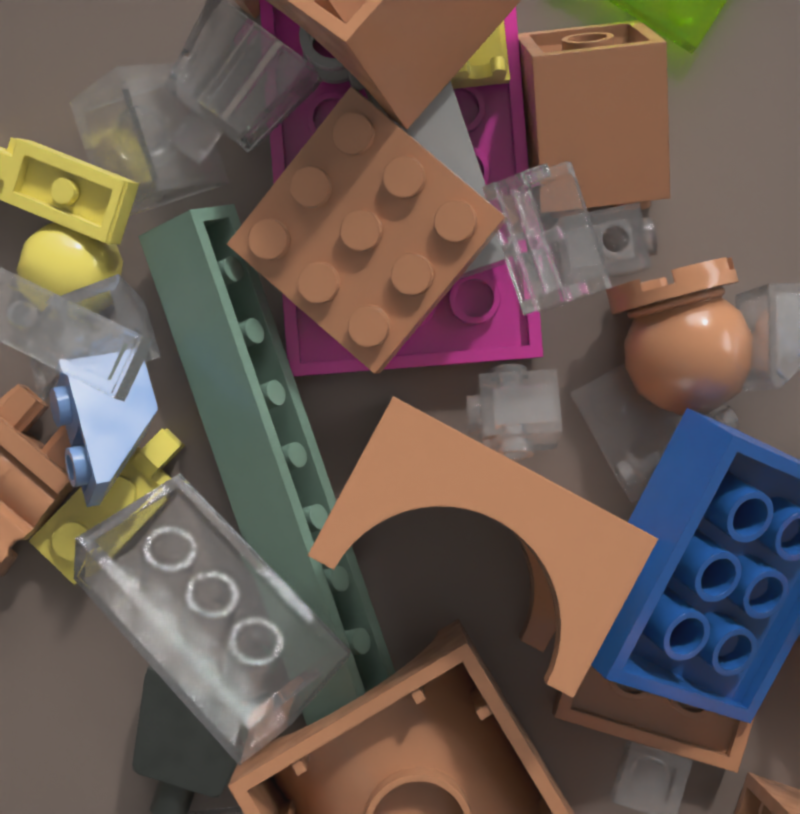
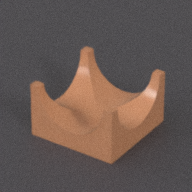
M393 396L307 556L334 570L346 551L365 532L392 516L418 508L435 506L456 507L478 512L507 526L516 537L522 548L529 571L530 602L527 617L519 638L522 642L544 652L556 631L554 650L543 679L547 685L574 698L658 538Z

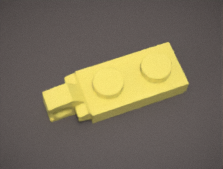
M11 137L7 149L0 147L1 201L103 243L121 244L140 183L31 140Z
M162 428L142 449L140 447L136 449L100 505L87 507L82 487H80L29 542L74 585L79 583L166 493L164 489L173 479L162 469L185 445L168 428L165 430Z

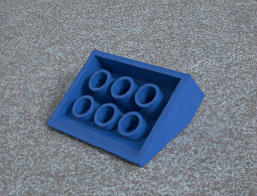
M687 408L628 520V523L658 538V541L591 666L606 680L751 724L800 634V460L737 429Z

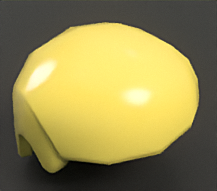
M53 222L37 230L25 241L17 272L26 298L45 314L72 318L89 313L100 303L116 294L120 286L123 260L117 245L103 243Z

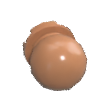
M732 257L718 258L671 270L674 280L673 284L668 285L667 278L662 277L645 282H640V279H636L606 289L612 315L628 312V318L633 320L624 341L626 370L638 394L662 411L683 416L686 409L689 408L705 415L739 394L753 367V336L741 311L722 297L725 294L723 287L739 282Z

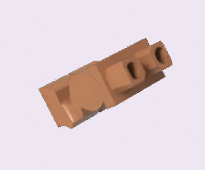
M22 384L16 385L0 398V577L6 575L18 556L12 547L18 541L28 540L40 530L60 507L68 493L72 492L75 488L72 487L69 481L65 464V449L71 447L66 426H61L45 445L30 433V428L49 406L29 387Z

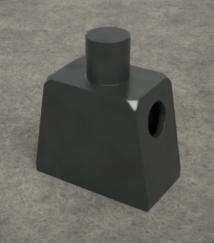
M158 656L148 666L144 677L132 770L137 774L158 780L150 805V812L153 814H188L195 792L212 798H219L264 713L271 692Z

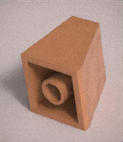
M639 20L519 33L526 141L532 192L541 212H550L551 216L555 218L571 219L588 214L589 208L613 205V208L619 211H639L649 208L653 200L670 199L667 41Z

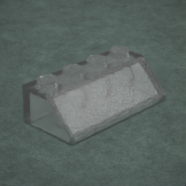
M181 473L75 538L74 580L239 766L290 727L348 660L351 654L350 649Z

